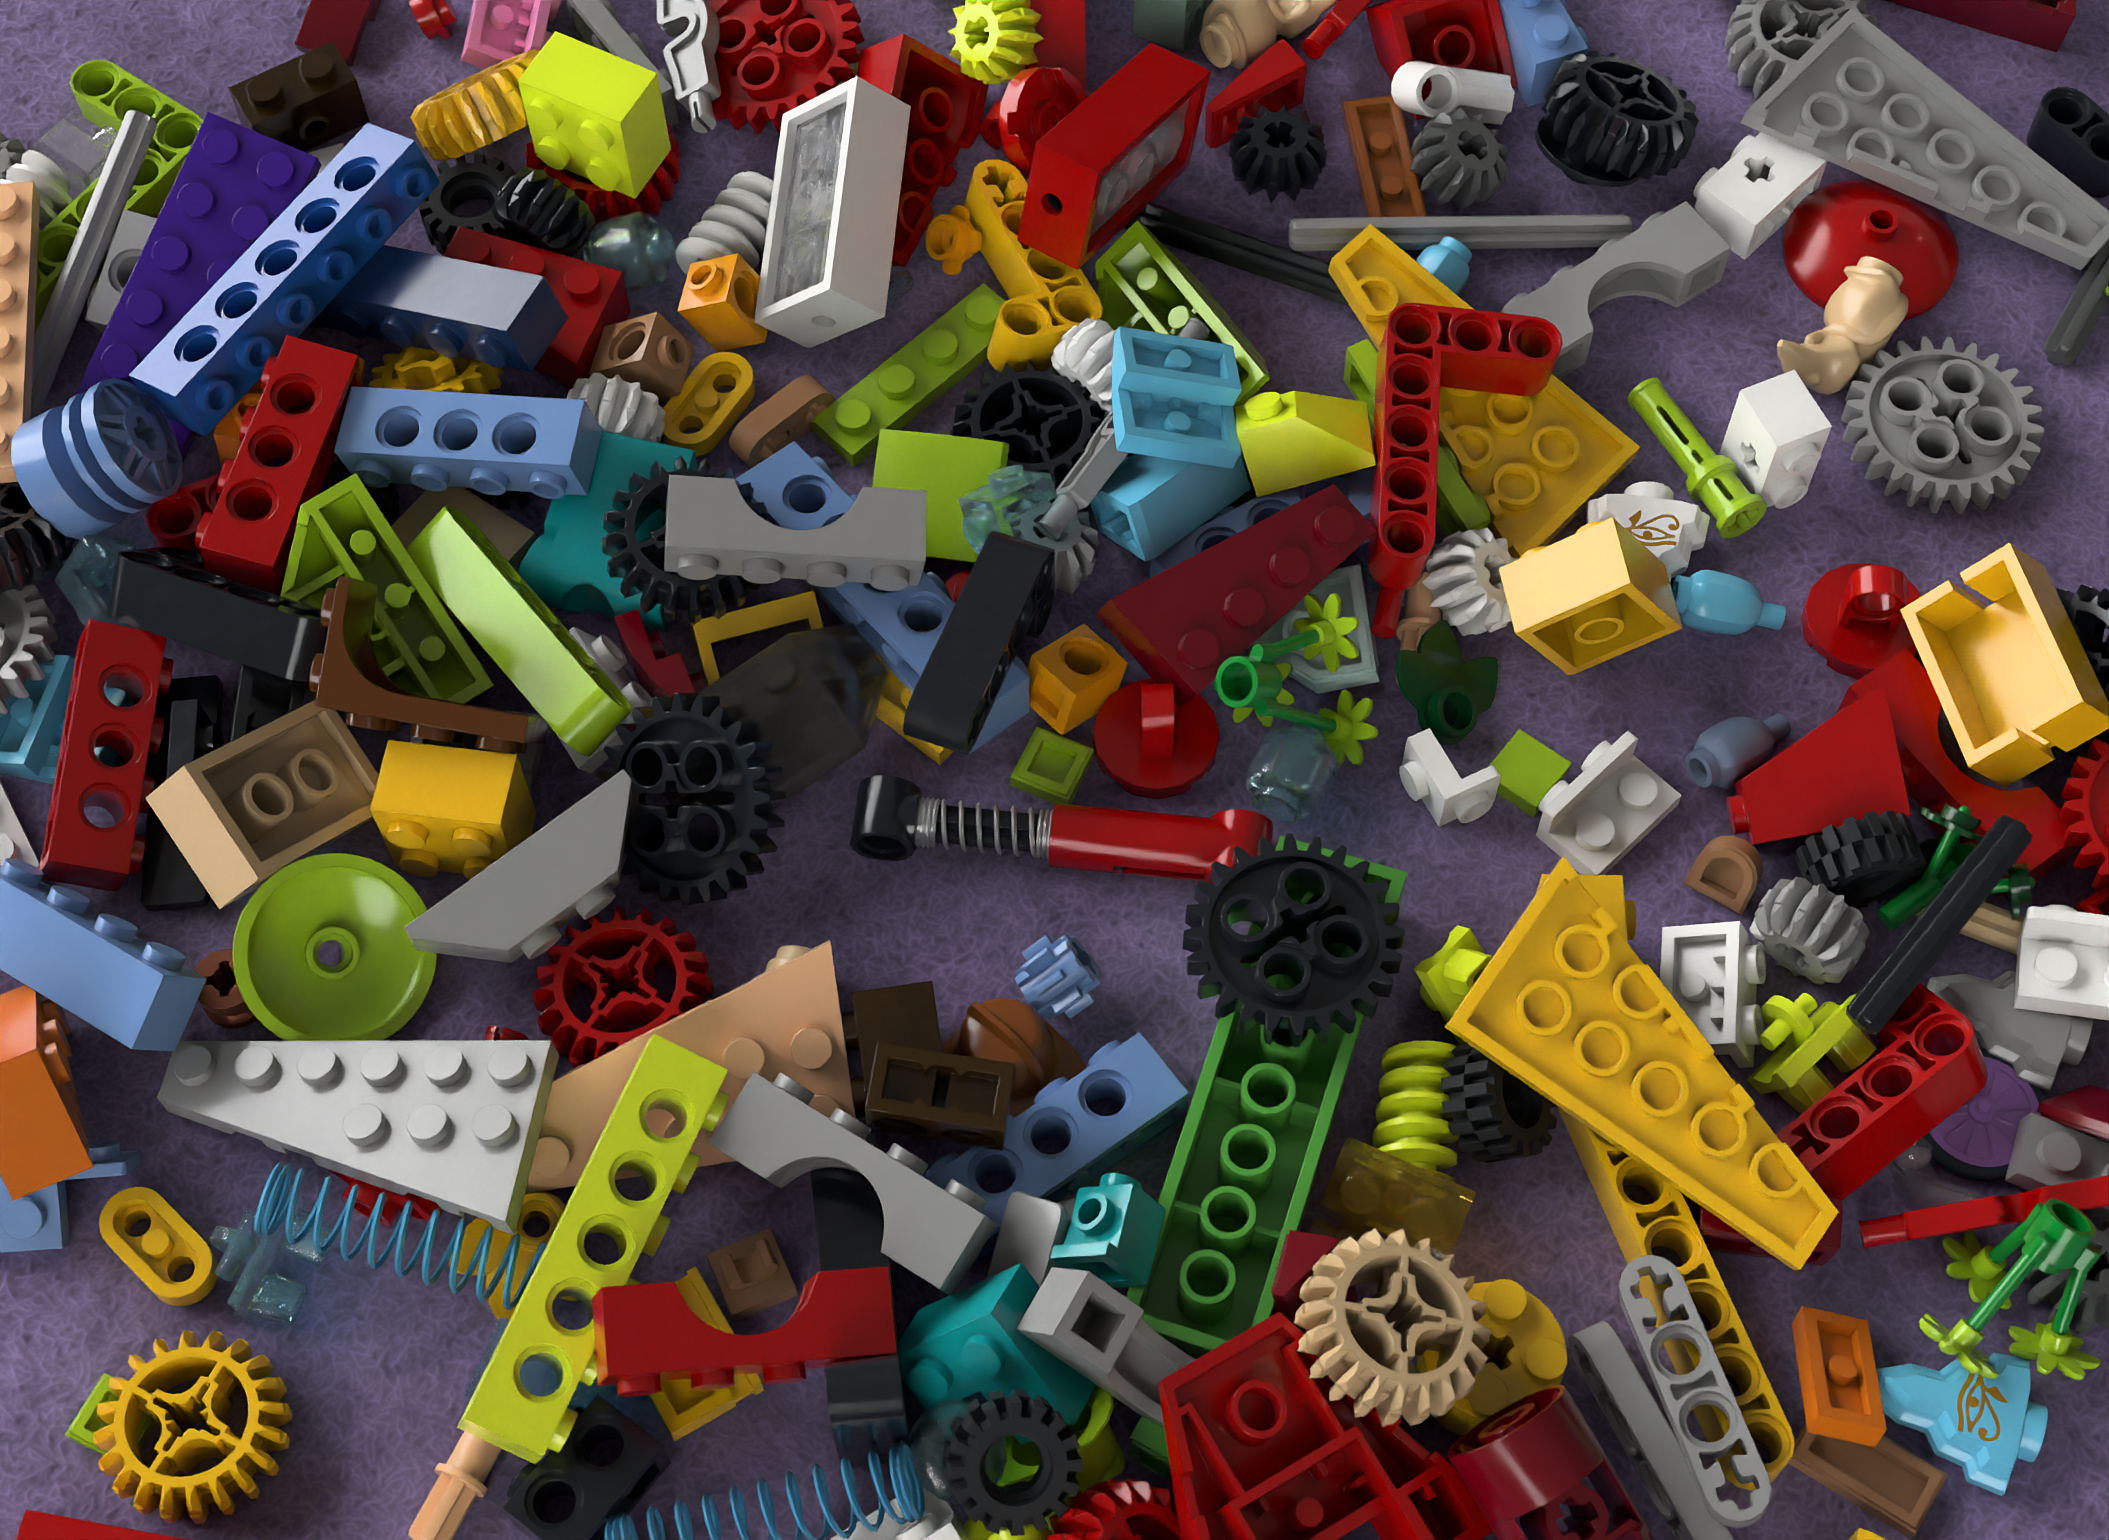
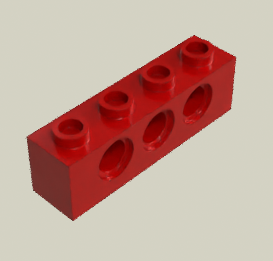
M286 335L278 356H269L262 372L261 389L264 391L257 408L248 407L241 422L239 439L242 444L235 460L227 459L221 469L217 485V491L220 495L213 513L205 512L198 524L195 546L201 551L206 571L276 594L281 593L300 505L321 493L336 456L334 449L351 386L363 387L358 355ZM296 406L310 407L308 411L302 414L287 413L288 410ZM278 457L290 459L286 464L279 467L265 465L269 460ZM254 510L269 512L259 520L250 521L243 519L247 513Z
M93 619L88 620L78 640L39 866V869L44 873L42 876L43 880L105 891H118L129 873L138 874L144 853L145 836L135 835L138 813H148L150 805L145 798L154 791L155 784L154 776L144 775L148 753L157 754L164 728V717L154 715L157 695L166 696L173 672V659L163 657L166 644L165 637L136 628ZM109 688L121 689L130 695L134 705L131 707L117 706L108 700L104 690ZM98 747L113 748L122 756L124 765L111 767L103 764L97 758L94 749ZM99 806L106 809L112 815L115 825L103 828L92 824L87 819L84 808Z

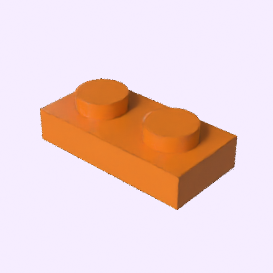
M1801 1306L1791 1326L1807 1432L1876 1447L1886 1432L1887 1427L1868 1320Z

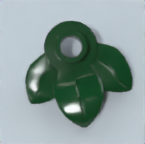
M1441 620L1429 627L1421 636L1417 652L1413 650H1400L1398 652L1396 674L1403 696L1417 709L1418 721L1422 731L1430 728L1440 745H1451L1462 741L1475 727L1478 714L1491 707L1497 687L1498 663L1497 659L1491 656L1464 661L1448 621Z

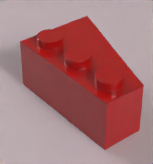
M461 226L456 230L443 255L444 257L545 277L568 319L534 370L543 376L548 374L569 389H573L577 379H589L591 377L589 371L604 327L627 320L631 313L623 273L619 270Z

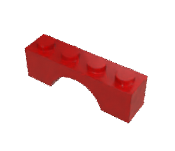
M1906 648L1848 687L1837 712L1865 693L1886 687L1906 792L1921 807H1926L1940 814L1945 803L1956 808L1968 806L1971 810V815L1982 820L1977 832L1985 835L1998 817L2006 815L2014 820H2019L2032 835V841L2014 864L2027 863L2029 876H2032L2035 881H2038L2067 860L2075 847L2063 845L2062 839L2071 825L2058 821L2061 809L2039 786L2019 790L1993 788L1968 777L1952 763L1942 747L1938 733V718L1942 705L1926 669ZM1928 819L1930 826L1938 835L1947 830L1943 825ZM1960 835L1959 837L1961 842L1971 841L1976 844L1978 843L1977 841L1971 840L1962 835ZM2002 892L2003 895L2008 899L2007 892Z
M889 1267L817 1272L804 1283L798 1304L786 1323L769 1332L755 1335L731 1334L705 1323L686 1304L675 1282L601 1287L592 1298L598 1386L617 1385L618 1396H642L662 1392V1381L690 1379L691 1390L728 1388L735 1385L734 1375L762 1373L763 1384L766 1385L794 1383L806 1380V1369L824 1368L825 1364L890 1356L897 1353Z

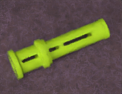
M1649 378L1639 383L1627 398L1629 405L1638 412L1660 444L1687 476L1686 486L1690 497L1694 501L1704 503L1717 520L1715 529L1724 539L1740 536L1750 530L1764 516L1767 510V503L1759 494H1751L1737 477L1738 466L1730 457L1716 455L1691 420L1687 418L1664 389L1662 382L1658 378ZM1665 420H1667L1671 424V426L1675 429V431L1682 438L1685 444L1682 443V441L1679 439V437L1675 434V432L1672 430V428L1668 425V423Z

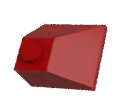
M1388 0L1365 8L1377 59L1391 82L1395 73L1402 65L1410 61H1422L1441 66L1511 76L1512 88L1518 86L1498 0ZM1430 77L1424 82L1422 87L1423 102L1429 97L1432 89ZM1410 113L1416 121L1427 117Z

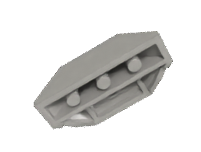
M624 769L406 925L404 929L416 950L508 963L514 962L525 954L531 960L551 948L562 936L557 929L576 915L580 914L583 920H586L603 910L615 898L616 895L612 889L619 885L632 800V780Z

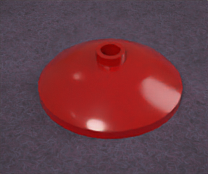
M1871 179L1838 181L1825 185L1806 196L1791 213L1782 239V254L1789 275L1803 294L1824 310L1831 295L1848 279L1843 272L1845 267L1856 266L1860 258L1864 256L1882 260L1896 268L1903 275L1904 280L1899 288L1900 292L1905 294L1909 301L1908 312L1903 321L1920 316L1937 305L1949 291L1958 268L1959 255L1956 238L1942 214L1931 205Z

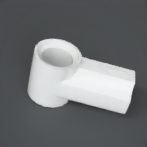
M1410 61L1402 65L1395 73L1391 83V94L1394 102L1402 110L1433 118L1441 112L1449 115L1461 107L1469 119L1482 114L1483 123L1502 125L1504 118L1511 112L1515 94L1511 86V76L1441 66L1422 61ZM1430 77L1432 89L1429 97L1423 102L1422 87L1424 82Z

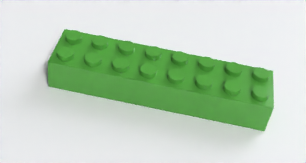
M1280 835L1275 851L1283 850L1285 836ZM1296 840L1298 850L1307 851L1309 843ZM1322 847L1321 855L1330 857L1334 853L1333 850ZM1346 854L1344 865L1352 868L1365 860ZM1368 861L1370 866L1365 883L1370 884L1386 880L1388 883L1386 897L1381 903H1398L1400 907L1408 872ZM1298 890L1288 895L1293 901L1300 904H1311L1319 900L1313 893ZM1335 911L1327 915L1326 918L1334 915H1344V913L1341 911ZM1251 922L1247 935L1257 934L1262 929L1257 924ZM1281 936V940L1287 938L1288 936ZM1305 938L1298 941L1299 944L1305 942ZM1332 943L1324 947L1331 955L1340 958H1347L1355 954V951L1350 946L1343 943ZM1259 961L1249 964L1241 963V965L1245 968H1250L1258 964ZM1276 974L1266 979L1271 986L1283 990L1295 988L1298 985L1292 977L1285 974ZM1354 1010L1356 1023L1353 1033H1346L1333 1022L1330 1025L1328 1043L1322 1044L1316 1037L1313 1029H1308L1303 1032L1300 1047H1293L1288 1030L1279 1029L1271 1044H1265L1264 1025L1257 1022L1244 1035L1238 1033L1240 1014L1237 1011L1218 1021L1158 1203L1166 1208L1148 1284L1147 1286L1129 1287L1126 1298L1144 1310L1143 1318L1151 1328L1194 1359L1200 1358L1274 1315L1276 1304L1271 1290L1285 1236L1289 1234L1290 1230L1300 1231L1366 1016Z

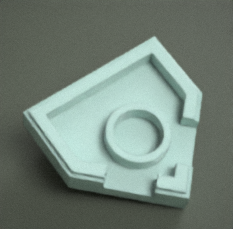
M1360 564L1334 569L1308 593L1315 595L1323 605L1330 594L1337 593L1342 603L1340 617L1351 616L1358 618L1359 626L1346 636L1357 646L1359 656L1349 659L1340 654V667L1335 673H1331L1327 669L1322 653L1311 660H1306L1303 653L1305 647L1276 657L1273 661L1274 665L1281 663L1292 664L1293 668L1289 676L1317 694L1380 682L1375 635L1371 633L1372 614L1367 601L1364 575ZM1304 597L1248 648L1251 652L1256 644H1272L1300 634L1293 627V622L1299 618H1310L1306 610Z

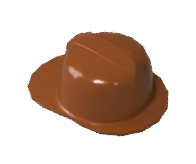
M1000 997L984 1001L981 1004L974 1001L967 1009V1015L961 1023V1028L944 1043L943 1047L944 1053L1015 1064L1014 1089L1009 1113L1013 1118L1033 1106L1037 1094L1049 1083L1061 1077H1065L1069 1081L1085 1070L1084 1062L1073 1046L1038 1015L1031 1006L1018 999Z

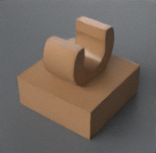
M771 1228L706 1254L733 1322L798 1295Z

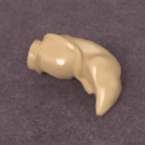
M1213 0L1203 14L1202 30L1200 32L1201 48L1208 60L1215 66L1225 68L1230 65L1240 70L1246 67L1248 61L1261 56L1274 45L1277 34H1281L1289 39L1298 36L1314 24L1321 14L1336 5L1340 0Z
M1864 256L1860 258L1856 266L1845 267L1843 272L1848 279L1831 295L1825 307V328L1809 333L1802 344L1788 340L1778 341L1777 354L1784 373L1795 370L1806 388H1810L1820 394L1829 395L1844 389L1852 381H1855L1864 363L1873 364L1877 352L1885 348L1895 330L1904 320L1909 306L1908 298L1900 292L1899 288L1904 280L1903 275L1896 268L1882 260Z

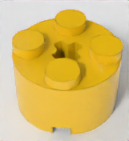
M1510 1279L1475 1283L1467 1293L1469 1299L1488 1302L1485 1309L1486 1313L1477 1321L1492 1330L1489 1342L1481 1351L1488 1359L1497 1358L1503 1365L1501 1370H1499L1493 1362L1487 1363L1485 1368L1474 1377V1388L1462 1400L1457 1399L1454 1401L1455 1405L1446 1414L1434 1417L1444 1428L1460 1436L1509 1404L1546 1387L1560 1385L1567 1366L1565 1339L1556 1318L1542 1301L1524 1290L1519 1283ZM1426 1350L1421 1356H1417L1416 1368L1421 1373L1435 1370L1439 1352Z

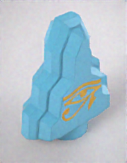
M1993 1353L1987 1363L1999 1374L1996 1379H1988L1979 1374H1972L1966 1371L1957 1358L1940 1371L1915 1364L1876 1369L1884 1413L1897 1424L1925 1433L1935 1455L1962 1466L1966 1482L2002 1496L2006 1492L2016 1460L2020 1459L2032 1463L2037 1458L2045 1436L2048 1409L2045 1405L2028 1401L2030 1394L2029 1359Z

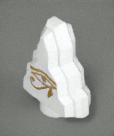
M1652 481L1634 483L1626 488L1624 494H1605L1598 499L1587 501L1586 504L1587 524L1595 521H1605L1613 517L1665 564L1669 581L1686 572L1691 552L1702 549L1704 546L1710 516L1702 512L1698 505L1674 500V492L1664 484Z

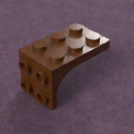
M340 576L337 580L336 588L327 589L321 609V625L328 628L324 654L317 653L315 655L309 678L310 691L317 692L315 706L348 712L346 725L399 732L400 721L412 723L410 736L429 740L462 743L464 733L477 735L476 748L510 754H525L527 743L545 744L548 724L542 717L424 697L399 687L380 667L372 646L371 629L377 598V585Z

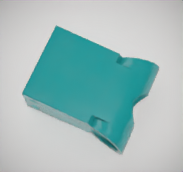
M602 431L588 495L565 494L562 498L552 499L544 522V534L537 538L528 549L518 570L521 577L547 607L565 611L600 612L613 620L615 616L638 609L644 628L657 629L663 632L667 631L668 622L664 619L663 605L657 604L653 610L644 614L643 610L640 609L642 592L624 599L623 594L620 592L621 582L624 578H611L609 576L607 563L612 557L602 553V538L609 534L603 529V519L607 511H615L612 507V497L617 490L630 492L628 480L634 472L650 480V466L653 465L655 460L667 472L674 471L675 460L681 455L687 463V470L698 471L694 450ZM662 509L650 515L639 527L636 533L637 543L650 539L652 531L663 527L664 512ZM664 571L672 575L676 574V572Z

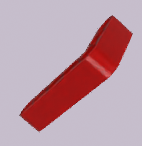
M1404 303L1397 306L1389 314L1376 363L1373 442L1377 465L1372 466L1370 524L1377 531L1369 537L1368 552L1370 574L1383 587L1392 590H1406L1415 586L1423 575L1434 544L1436 532L1440 387L1515 396H1533L1542 392L1549 382L1563 344L1561 333L1554 324L1546 319L1534 316L1422 303ZM1400 443L1408 444V445H1410L1411 447L1402 445V444H1400ZM1396 494L1407 496L1410 499L1400 498ZM1393 547L1403 548L1410 553L1399 552Z

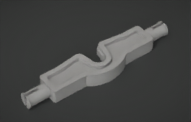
M656 0L658 24L668 36L677 37L663 50V55L672 77L675 98L690 112L693 130L698 133L709 132L708 126L712 130L716 126L711 101L721 95L714 58L720 38V25L717 15L704 0Z
M1190 318L1177 336L1204 340L1209 336L1210 331L1200 320ZM1113 410L1097 428L1082 456L1052 496L1055 498V501L1041 520L1036 523L1038 530L1046 537L1053 540L1059 539L1060 534L1077 511L1086 508L1091 503L1105 482L1128 455L1127 452L1117 451Z

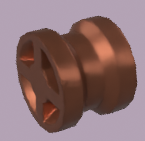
M221 949L207 955L194 969L196 973L207 978L198 1001L213 1023L223 1028L237 1029L250 1025L256 1020V1017L249 1010L237 986L232 960L233 949ZM227 980H230L229 986L223 991V993H221L218 989H220L222 985L227 982Z

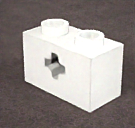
M1762 132L1756 137L1747 135L1737 145L1730 160L1719 170L1712 167L1699 180L1693 192V196L1697 198L1694 210L1731 246L1733 252L1745 260L1789 219L1795 207L1806 196L1819 188L1827 160Z
M1792 370L1740 390L1719 455L1730 457L1738 466L1737 477L1751 494H1759L1767 503V507L1775 505L1778 509L1786 508L1798 502L1807 493L1832 425L1796 371Z

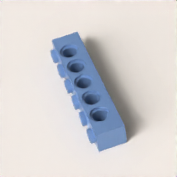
M795 441L735 479L737 486L751 483V487L754 489L751 502H764L767 509L766 521L779 527L793 530H810L831 524L842 517L852 507L858 497L855 494L848 496L836 484L833 473L827 464L818 456L811 458ZM923 571L918 586L909 585L907 588L898 591L879 592L881 590L872 587L871 583L844 582L836 587H818L808 583L807 579H802L913 693L955 605L943 581L935 573H925ZM922 629L932 630L929 632H917L918 630ZM1017 655L970 753L1029 713V683L1031 678L1026 666Z

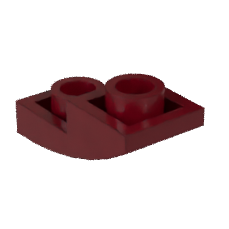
M311 0L294 43L299 51L307 53L333 42L346 64L352 67L367 22H374L381 0Z
M638 609L614 617L621 647L641 686L652 698L674 696V693L697 692V695H708L700 672L688 675L681 653L667 657L658 630L645 631Z

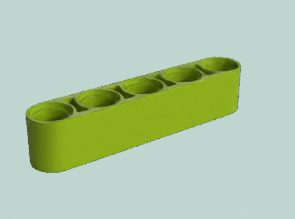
M446 504L406 548V551L427 583L553 731L575 751L590 757L616 729V726L621 724L632 712V704L480 528L458 509Z

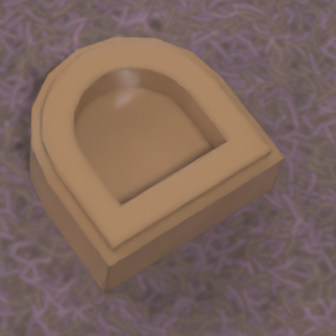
M1733 835L1719 836L1709 841L1703 848L1683 884L1742 915L1761 881L1764 871L1762 858L1756 848L1745 839Z

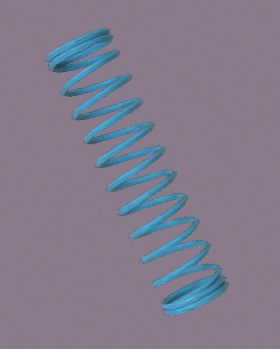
M283 1161L275 1165L266 1182L254 1221L256 1235L262 1233L263 1237H266L278 1229L287 1215L285 1229L286 1238L290 1245L300 1242L314 1222L313 1246L318 1254L326 1251L332 1245L342 1228L340 1254L345 1262L353 1259L359 1253L370 1234L367 1258L372 1270L380 1267L386 1261L397 1241L395 1272L399 1278L406 1276L412 1270L425 1247L422 1280L426 1286L433 1284L438 1279L453 1252L449 1273V1288L453 1295L465 1287L480 1259L476 1283V1296L480 1303L491 1296L508 1264L503 1292V1304L507 1311L514 1308L519 1302L547 1245L544 1241L538 1246L525 1277L510 1302L512 1279L521 1240L519 1233L513 1235L489 1287L483 1294L485 1270L494 1232L491 1224L485 1229L464 1276L456 1286L457 1266L467 1224L464 1216L460 1218L439 1265L429 1278L430 1257L440 1216V1211L437 1208L433 1210L411 1259L406 1267L401 1270L403 1247L413 1208V1203L410 1200L406 1202L386 1248L374 1263L377 1232L386 1199V1194L383 1192L379 1194L372 1214L358 1242L347 1255L348 1233L359 1191L358 1184L352 1186L349 1197L333 1231L326 1242L320 1247L321 1223L332 1183L331 1176L325 1178L312 1212L299 1234L293 1239L294 1213L305 1170L304 1168L298 1170L295 1182L288 1195L293 1170L290 1163L285 1165Z
M900 1442L899 1445L893 1443L889 1452L892 1485L897 1503L904 1517L897 1516L885 1494L883 1474L877 1453L872 1449L868 1453L869 1466L878 1493V1517L876 1524H870L863 1514L857 1501V1490L849 1459L844 1456L842 1457L840 1462L841 1473L851 1503V1520L848 1531L840 1529L831 1513L826 1478L822 1467L815 1463L813 1479L823 1510V1530L820 1538L812 1536L803 1520L798 1483L794 1473L788 1470L785 1474V1485L789 1503L796 1519L794 1540H801L802 1533L808 1540H825L830 1526L840 1537L849 1539L856 1528L857 1517L868 1530L877 1532L883 1523L885 1510L899 1525H905L907 1520L909 1522H914L915 1519L921 1521L925 1512L924 1491L918 1465L910 1447L904 1442ZM760 1477L757 1483L761 1510L769 1528L768 1540H782L775 1525L774 1505L769 1485L765 1479ZM733 1484L729 1492L733 1516L741 1535V1540H750L744 1499L739 1487ZM705 1491L702 1496L705 1523L711 1540H721L720 1522L715 1500L709 1492ZM678 1498L675 1502L674 1511L681 1540H693V1530L688 1508L685 1502ZM650 1505L647 1511L651 1540H658V1538L659 1540H666L661 1515L656 1507ZM623 1512L622 1514L618 1513L617 1516H610L605 1525V1540H619L618 1527L622 1540H639L633 1520L629 1514ZM655 1523H656V1526H657L658 1537H657V1533H656Z

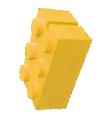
M2010 542L1960 573L1966 585L1994 602L1990 606L1986 607L1984 602L1948 580L1900 609L1968 767L2003 787L2009 786L2053 761L2055 757L2051 751L2052 747L2057 746L2063 751L2068 752L2109 729V702L2045 566Z

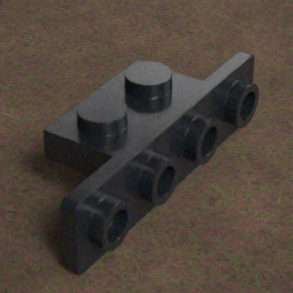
M210 675L171 679L166 696L157 695L155 716L164 717V728L159 750L156 755L152 754L150 776L155 777L154 790L184 765L223 746V736L220 728L223 684L218 676ZM150 806L147 815L141 903L148 911L206 906L209 903V893Z

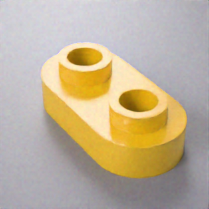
M718 352L705 357L684 381L680 395L671 397L663 408L666 414L662 438L666 445L694 450L696 457L702 456L716 447L750 404L755 394L753 370L744 357L732 352ZM724 385H730L735 387L732 391L728 393H720L716 391L719 387ZM691 427H697L701 429L700 431L692 434L683 433L686 429Z
M130 1187L116 1193L105 1204L99 1218V1229L102 1238L157 1298L168 1305L188 1306L202 1300L210 1293L219 1273L218 1260L214 1252L160 1194L146 1187ZM141 1219L151 1220V1226L145 1234L138 1237L130 1236L131 1227L135 1222ZM187 1263L195 1265L194 1272L188 1280L183 1282L173 1281L174 1272L179 1266Z

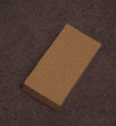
M1806 1422L1795 1439L1793 1456L1788 1464L1909 1539L1916 1535L1948 1476L1943 1471L1884 1435L1876 1447L1808 1433Z

